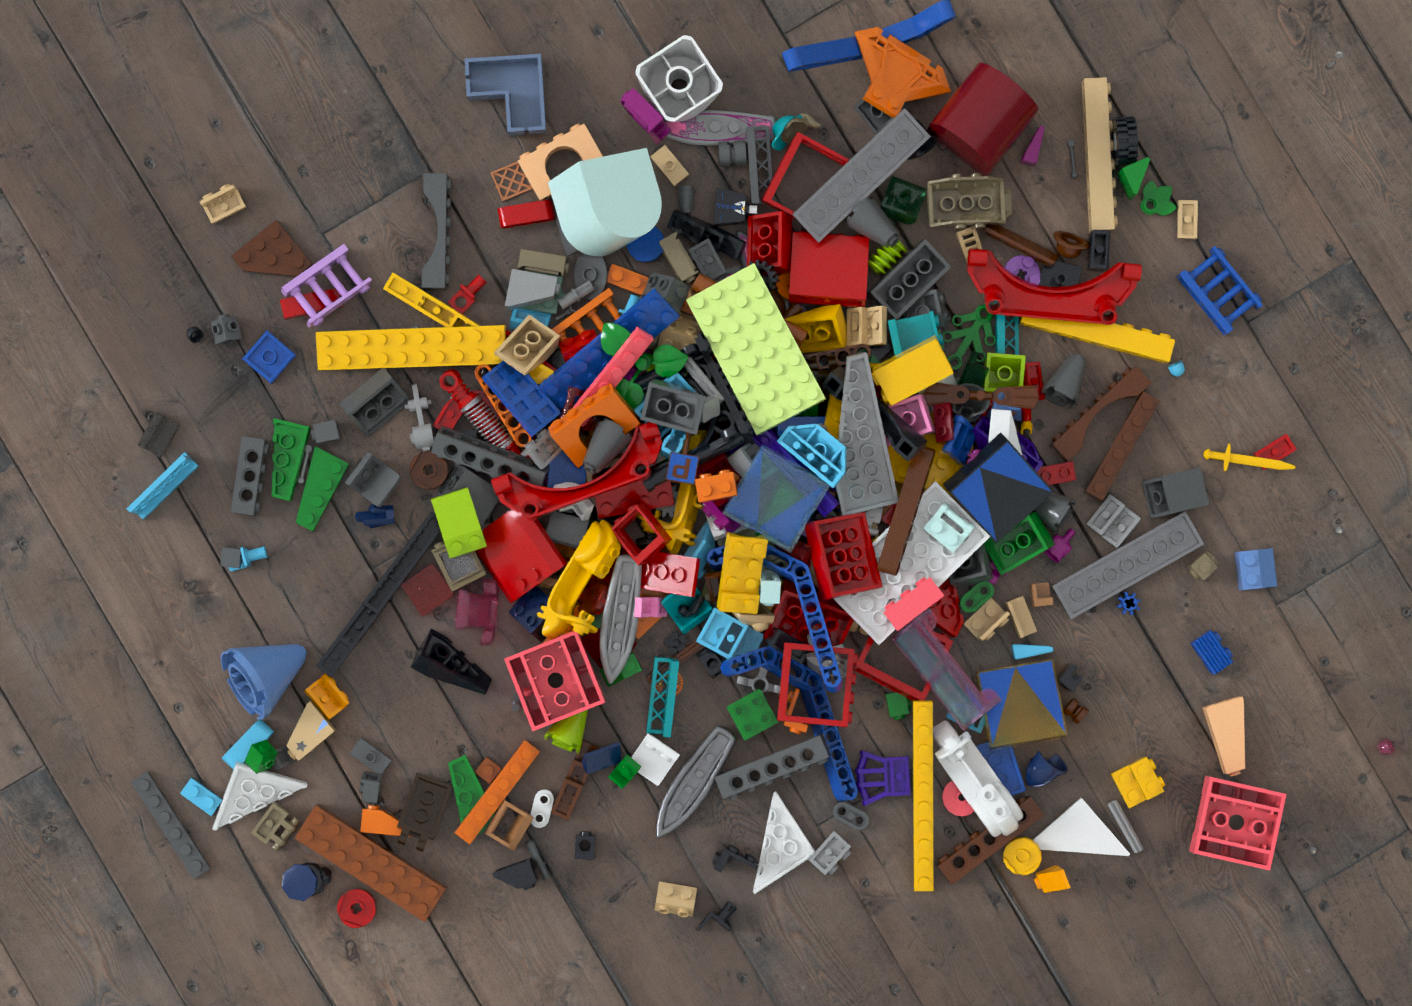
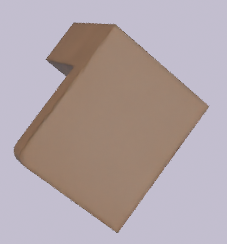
M1048 582L1030 584L1032 607L1054 605Z

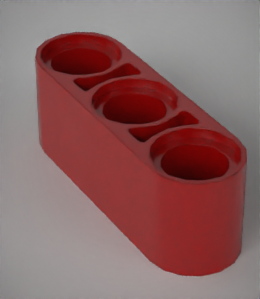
M542 200L497 209L500 228L502 229L555 220L552 200Z

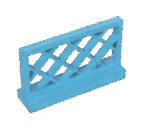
M184 452L126 509L130 513L139 515L144 520L199 467L198 464Z

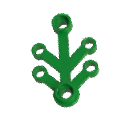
M985 305L978 306L974 313L955 315L951 320L952 324L956 327L961 326L963 322L975 320L972 327L952 332L945 331L943 333V338L946 333L951 335L950 340L944 338L945 343H949L956 338L965 337L955 355H951L948 358L949 363L953 359L957 361V366H952L953 371L958 370L962 366L961 358L972 341L975 349V361L981 363L986 359L978 332L981 325H983L986 335L984 338L985 345L991 347L996 343V338L992 333L990 325L993 314L987 311ZM981 311L987 313L986 318L980 316ZM959 317L961 323L956 324L954 318ZM988 337L993 338L992 344L987 343ZM978 353L983 354V360L977 359Z

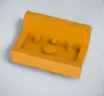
M327 674L322 675L320 679L304 690L328 721L349 704L347 695L337 688L335 680Z

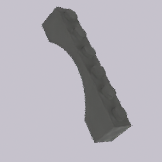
M423 173V193L434 208L438 224V235L434 252L422 268L423 290H447V285H450V274H447V266H450V255H447V247L451 246V237L447 236V228H451V217H448V209H451V198H448V190H451L452 183L451 179H448L447 173Z

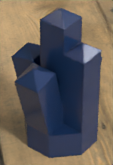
M371 504L368 511L356 512L355 519L357 522H363L370 529L394 524L393 505L377 507Z

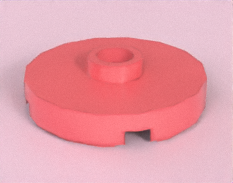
M951 780L946 784L942 793L944 806L950 813L956 816L972 814L974 810L967 800L960 801L958 799L959 794L962 793Z

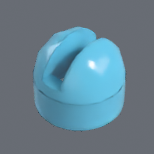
M1182 361L1168 366L1173 376H1181L1185 371Z

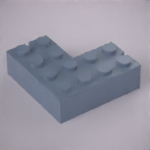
M541 54L464 58L468 101L505 99L507 132L509 136L526 135V131H529L530 135L547 134Z

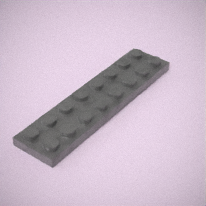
M904 108L792 215L819 243L852 212L853 208L860 201L869 196L931 136Z
M1184 511L1051 587L1071 620L1203 546L1204 543L1188 514Z

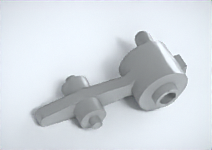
M417 383L412 384L414 399L408 400V404H405V409H409L410 412H417L419 426L412 427L413 433L410 434L411 444L415 445L417 450L423 449V452L431 451L430 448L433 447L436 436L434 435L432 423L425 424L422 410L429 409V405L432 402L427 400V397L420 398Z

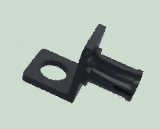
M727 901L718 914L709 912L696 930L700 931L706 922L712 918L726 931H730L731 928L727 925V920L737 908Z

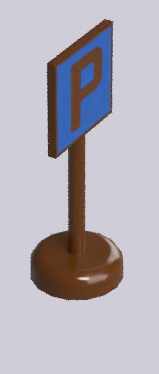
M686 432L683 454L670 452L666 481L695 485L699 456L687 455L691 433Z

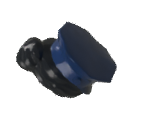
M316 863L294 864L283 873L282 889L290 899L305 901L324 890L325 885L331 882L332 872L327 867L320 868Z

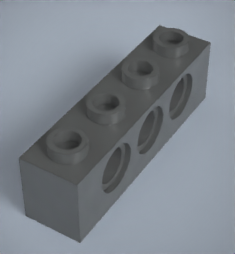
M244 436L241 438L231 513L256 516L257 512H260L261 501H259V495L263 493L264 482L261 481L262 475L266 474L267 463H264L265 455L268 456L270 445L267 444L265 439ZM256 452L258 460L255 463H251L249 456ZM253 471L255 479L249 482L246 476L249 472ZM250 490L253 494L252 499L246 501L244 493Z

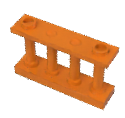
M608 288L551 330L560 335L559 341L562 342L567 338L565 331L570 328L575 329L579 335L585 331L581 325V320L587 316L592 319L600 332H602L604 323L597 315V308L601 305L603 307L606 306L615 320L621 316L612 303L614 294Z

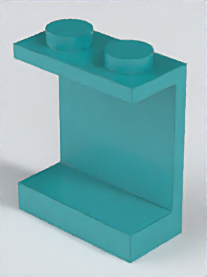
M929 311L928 314L896 321L895 319L888 320L895 356L934 335L940 345H944L942 333L938 334L937 327L940 326L938 315H934L933 311Z

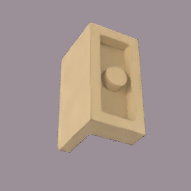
M1023 596L1005 602L1018 638H1023L1037 632Z

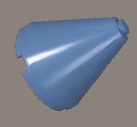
M298 644L230 648L221 654V665L223 671L226 669L229 671L230 678L227 679V682L238 701L250 715L257 713L260 715L257 719L262 720L271 714L306 661L307 652L302 645L299 646Z

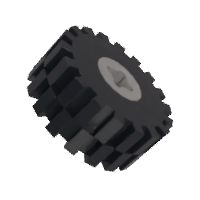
M1134 116L1114 117L1111 139L1114 143L1112 154L1114 155L1115 165H1131L1137 162L1138 157L1136 119Z

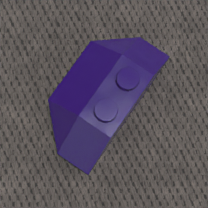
M982 416L972 429L979 450L983 449L989 441L991 418ZM1017 431L1022 456L1038 472L1043 462L1039 458L1034 444Z

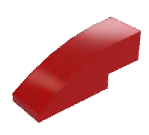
M336 289L323 290L332 303L340 298V294ZM315 292L302 294L316 313L326 308ZM294 296L280 300L285 320L309 316Z

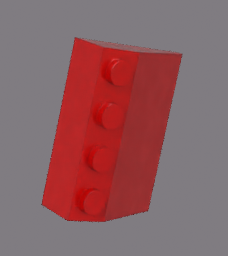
M865 512L814 521L804 525L822 601L883 587L880 573L877 571L878 565Z
M784 579L780 588V603L774 604L771 611L775 616L774 622L764 631L763 638L767 639L768 636H772L774 633L773 629L776 627L809 645L807 639L809 630L795 583ZM805 588L801 593L807 595L811 592V589ZM816 591L832 647L843 644L854 619L834 599L822 601L820 592ZM810 606L807 608V611L811 613L816 611L817 608ZM815 624L812 629L815 631L820 630L822 625ZM821 642V645L827 646V643Z

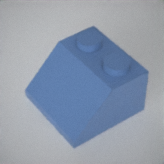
M1273 548L1234 552L1238 590L1277 586Z

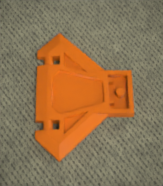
M879 27L854 32L871 81L863 100L894 118L900 113L905 102L951 92L944 69L941 66L931 67L929 65L930 59L892 35L885 38L881 35L883 30Z

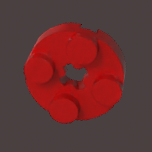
M349 890L339 899L337 912L341 921L346 926L360 928L373 920L376 914V901L366 890ZM359 903L362 911H358L356 914L352 905Z

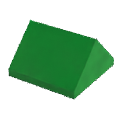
M1146 157L1128 165L1117 173L1127 199L1132 200L1137 195L1150 158Z

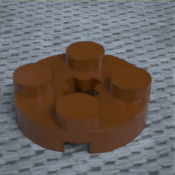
M431 451L422 452L416 455L410 464L412 480L423 489H436L447 479L448 464L445 459L437 457ZM430 465H432L434 473H430L427 476L425 474L426 471L424 470V467H429Z

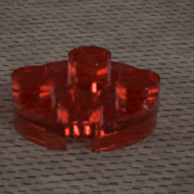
M594 577L591 579L593 581L589 584L587 583L577 600L579 603L578 610H584L588 613L587 615H599L603 612L609 589L606 581Z

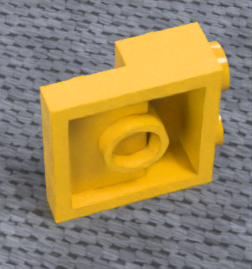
M1145 756L1111 773L1128 808L1165 792L1162 788L1165 786L1161 776L1157 777L1154 772L1156 766L1153 760H1148Z

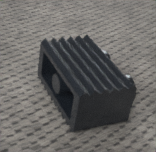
M1092 230L1088 234L1090 236L1088 238L1090 240V247L1087 253L1089 255L1087 257L1089 259L1087 261V270L1106 272L1109 267L1110 231Z

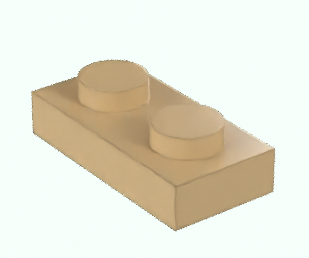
M1178 200L1177 239L1196 240L1198 201Z

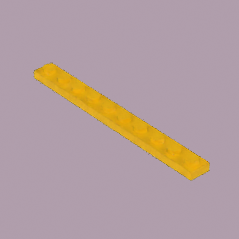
M913 700L914 891H934L932 700Z

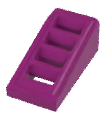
M1040 125L1021 158V164L1036 165L1045 129L1044 126Z

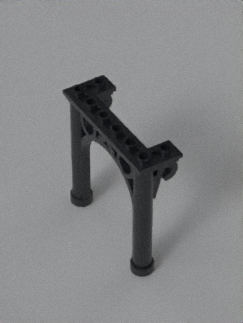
M700 333L695 338L696 344H689L680 351L691 357L700 369L705 370L707 378L711 382L712 378H714L730 412L721 410L719 416L711 418L710 427L705 439L696 448L688 451L687 455L699 456L698 466L744 443L746 445L749 443L751 445L754 444L752 437L755 436L743 410H738L735 405L739 402L734 392L730 394L727 389L731 386L726 376L722 378L719 373L722 371L718 360L714 361L711 356L714 353L707 337L703 339ZM683 367L678 373L685 371L686 368ZM654 368L638 376L633 383L639 384L645 393L651 380L663 381L667 377L659 376ZM690 373L688 377L682 376L690 386L697 389L703 396H707L699 384L693 380ZM722 416L728 417L731 422L730 427L725 430H721L716 426L717 420ZM715 432L721 436V438L711 442ZM669 461L651 469L650 477L647 480H643L648 493L655 490V487L667 482L665 479Z

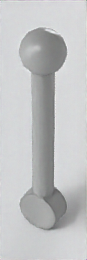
M307 445L305 449L306 453L301 474L297 480L299 484L305 482L304 474L309 453L312 452L310 445Z

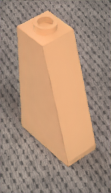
M1237 696L1202 707L1223 774H1229L1230 777L1241 774L1240 770L1245 769L1243 696Z

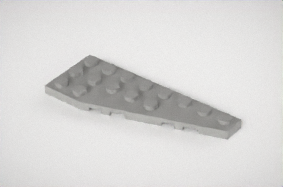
M866 352L847 356L838 432V441L846 447V474L835 486L842 516L898 502L897 490Z

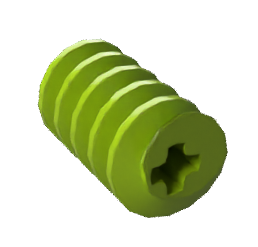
M900 241L893 247L886 248L881 245L883 250L876 249L877 255L872 254L870 256L872 261L868 260V267L876 275L880 276L879 273L886 275L887 273L884 268L886 267L891 270L890 262L897 264L895 257L902 258L900 252H908Z

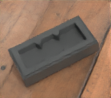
M362 737L350 752L352 756L377 774H383L392 759Z

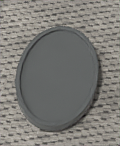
M581 253L574 268L575 286L577 288L590 281L594 291L583 298L593 300L604 292L608 279L607 265L603 256H590Z

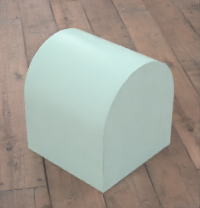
M647 148L579 161L548 182L560 226L566 239L574 248L590 256L609 255L645 235L653 229L661 214V195Z

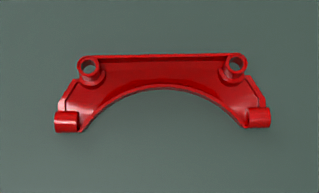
M970 248L968 251L967 272L978 292L985 294L984 302L990 314L1111 325L1118 318L1116 306H1122L1136 288L1137 281H1140L1142 265L1119 262L1108 271L1089 281L1072 286L1048 287L1030 283L1015 276L1003 267L991 250ZM992 301H998V302H997L996 304H994V305H991V304H990V302H992ZM1111 311L1109 315H1104L1105 312Z
M647 422L636 426L632 440L618 462L603 475L585 484L568 488H547L528 483L511 472L491 479V483L496 495H498L499 501L516 513H522L525 518L533 521L540 516L636 481L647 480L651 475L650 465L656 463L662 448L661 434L658 425L655 423ZM640 466H645L647 469L643 475H638L636 472ZM535 506V513L527 515V508Z

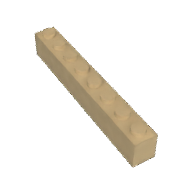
M1107 77L1084 78L1081 85L1089 233L1092 230H1108L1112 232L1117 227L1118 220L1117 215H1114L1117 200L1116 196H1113L1116 181L1115 177H1112L1115 162L1114 158L1111 159L1114 143L1113 140H1110L1113 124L1112 121H1109L1112 105L1111 102H1108L1111 86L1110 83H1107Z

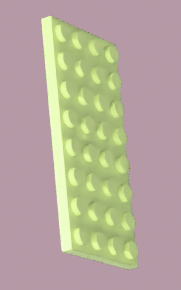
M754 263L686 299L757 436L826 400Z

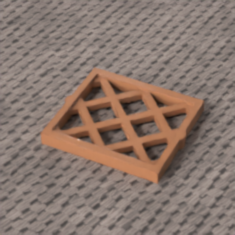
M518 161L490 172L502 201L533 189L531 185L523 184L526 176L518 172L520 167ZM517 165L516 170L510 168ZM505 170L503 175L498 174V172ZM508 170L514 172L512 179L506 177ZM516 174L523 176L521 182L514 180ZM495 176L502 178L500 184L496 182ZM504 179L511 181L509 187L502 185ZM513 182L519 184L517 191L510 189ZM521 186H524V187L527 188V189H524V190L520 191ZM500 188L507 190L505 196L501 194ZM509 191L515 193L513 195L508 196Z

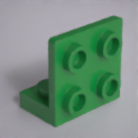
M760 689L727 706V710L744 741L778 723Z

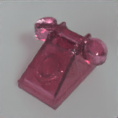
M482 578L484 595L467 592L466 590H458L454 629L464 630L466 628L484 627L479 645L489 646L495 637L499 587L495 579Z

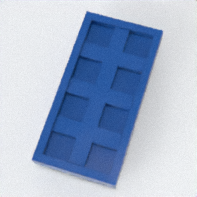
M505 361L499 363L482 377L531 438L561 414L547 395L538 390L539 386L529 374L523 375Z

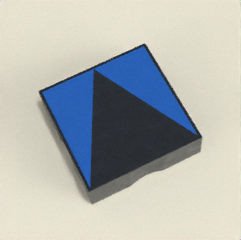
M1001 432L981 449L972 461L962 466L943 483L950 494L995 543L1000 541L1054 493Z

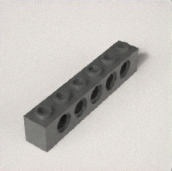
M441 426L438 430L431 453L436 454L439 458H447L454 461L457 465H465L471 467L476 472L487 473L492 478L511 472L518 478L541 487L544 486L550 468L547 465L540 470L530 458L523 457L517 453ZM451 445L456 446L457 450L452 449ZM469 452H473L476 457H472ZM486 458L491 459L493 464L489 463ZM504 465H508L512 470H507ZM522 472L528 473L530 477L524 476Z
M822 733L721 773L714 778L722 798L729 797V800L739 797V792L746 790L749 793L758 789L757 785L764 783V786L770 785L775 782L777 777L781 776L782 779L792 776V772L799 769L800 772L811 768L810 764L817 763V765L828 762L827 758L832 754ZM806 749H810L813 752L812 759L805 756ZM788 756L795 758L796 764L794 766L788 764ZM770 763L778 766L777 773L770 770ZM753 770H757L760 773V779L753 778ZM735 777L742 779V786L735 784Z

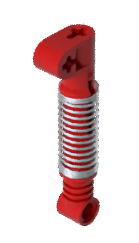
M454 369L445 371L439 380L441 388L448 391L449 394L452 393V397H456L454 400H458L459 410L462 411L461 413L466 412L464 416L468 415L467 420L471 419L470 423L473 422V426H476L475 429H479L478 433L482 432L481 436H485L484 440L488 439L487 443L490 442L492 445L521 455L522 450L517 446L512 436L508 435L509 432H506L507 428L503 429L504 425L501 426V422H497L499 419H495L496 415L492 416L493 412H489L490 408L486 409L487 405H483L485 402H482L480 405L478 404L482 399L477 393L469 392L470 388H466V383L463 385L464 381L461 379L460 373ZM452 376L455 384L447 383L446 377ZM522 472L524 476L530 477L528 473Z

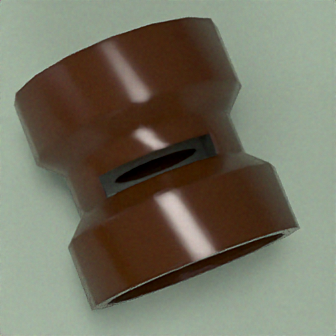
M1073 698L1065 706L1062 713L1070 716L1074 723L1079 724L1087 715L1089 709L1081 706L1079 701Z

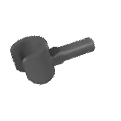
M577 302L569 305V309L555 318L557 322L567 315L575 313L576 311L571 306Z

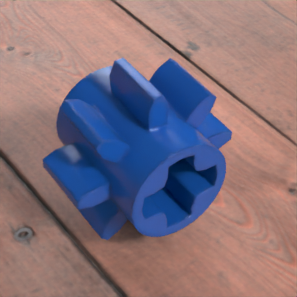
M1124 592L1123 598H1117L1120 600V604L1116 607L1123 609L1122 614L1129 611V614L1133 615L1134 609L1140 610L1137 603L1141 600L1134 598L1136 593L1128 596V593ZM1131 599L1132 607L1126 608L1125 600Z

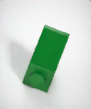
M632 653L621 673L612 684L608 683L604 670L601 669L600 672L607 686L610 687L642 671V668L635 654Z

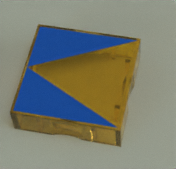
M1053 659L976 672L975 677L980 702L985 715L984 724L989 750L1013 747L1025 742H1042L1065 738L1068 735Z

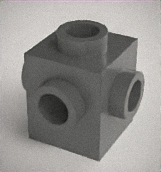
M224 314L211 322L215 344L232 343L242 339L237 316L230 317L229 314Z

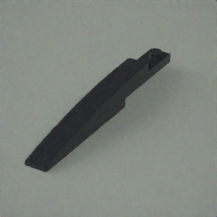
M430 512L316 665L317 668L331 678L352 650L356 648L441 532L434 512Z

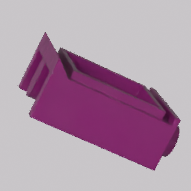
M634 88L624 93L620 102L627 113L650 135L656 145L660 143L672 131L663 122L664 118Z

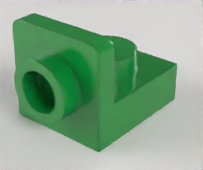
M627 754L608 777L623 789L640 770L641 766Z

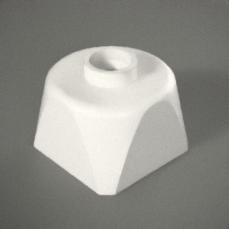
M683 35L637 65L635 73L652 107L665 120L672 122L686 121L700 114L719 95L723 86L722 81L694 39L687 35ZM676 79H683L687 82L688 86L677 90L671 84Z

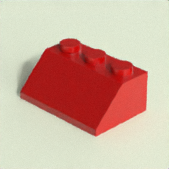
M783 211L748 216L747 266H749V261H753L755 264L756 260H761L762 263L763 261H768L769 265L775 266L773 271L779 274L790 273L792 217Z

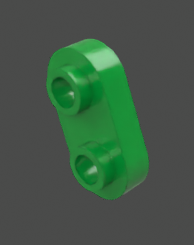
M987 581L977 583L961 597V609L967 613L976 611L993 596V585ZM982 587L987 589L986 594H981L980 589ZM968 599L973 603L971 607L966 606Z

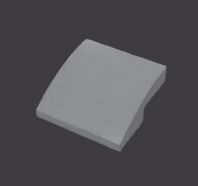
M1110 494L1087 522V525L1118 549L1142 519Z

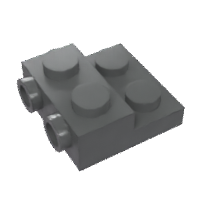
M938 289L925 292L904 312V318L928 314L929 311H933L934 315H938L940 326L937 329L947 328L951 320L949 312L945 311L944 304L947 302L944 292L941 293V290Z

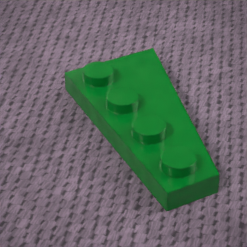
M273 418L274 454H272L271 497L292 502L311 427Z

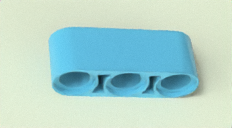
M263 720L256 721L228 750L222 759L232 769H234L236 761L245 764V759L251 745L268 740L274 731Z

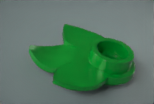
M1153 181L1147 183L1143 189L1144 198L1140 203L1142 212L1146 215L1157 213L1161 216L1172 213L1176 209V206L1169 202L1172 187L1161 186L1157 188ZM1152 203L1153 208L1148 209L1146 204Z

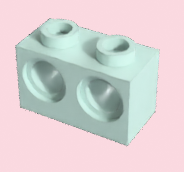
M762 570L758 592L760 595L759 602L765 606L779 604L781 580L774 571Z

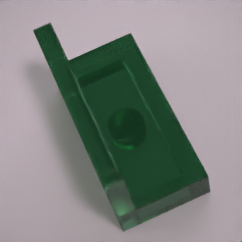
M972 350L958 385L972 383L982 387L989 368L976 363L979 355L978 352Z

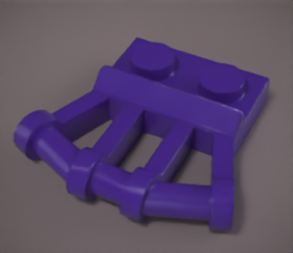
M860 750L859 755L861 757L855 769V774H857L856 786L863 799V806L885 796L910 795L908 756L880 757ZM868 758L883 763V768H865ZM884 773V781L865 782V774ZM866 787H885V791L872 797L869 796Z

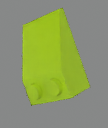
M468 487L431 499L449 558L487 547Z

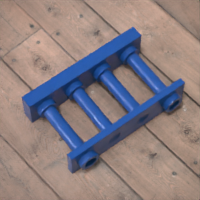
M1214 246L1209 250L1212 256L1192 272L1184 270L1176 277L1225 336L1233 330L1231 325L1234 320L1252 306L1257 310L1263 304L1261 303V297L1256 292L1253 293L1224 258L1226 255L1223 250ZM1217 261L1224 270L1205 286L1199 287L1195 282L1196 277ZM1229 276L1236 285L1217 301L1211 302L1207 297L1208 292ZM1242 291L1248 300L1230 315L1223 317L1219 312L1220 307Z

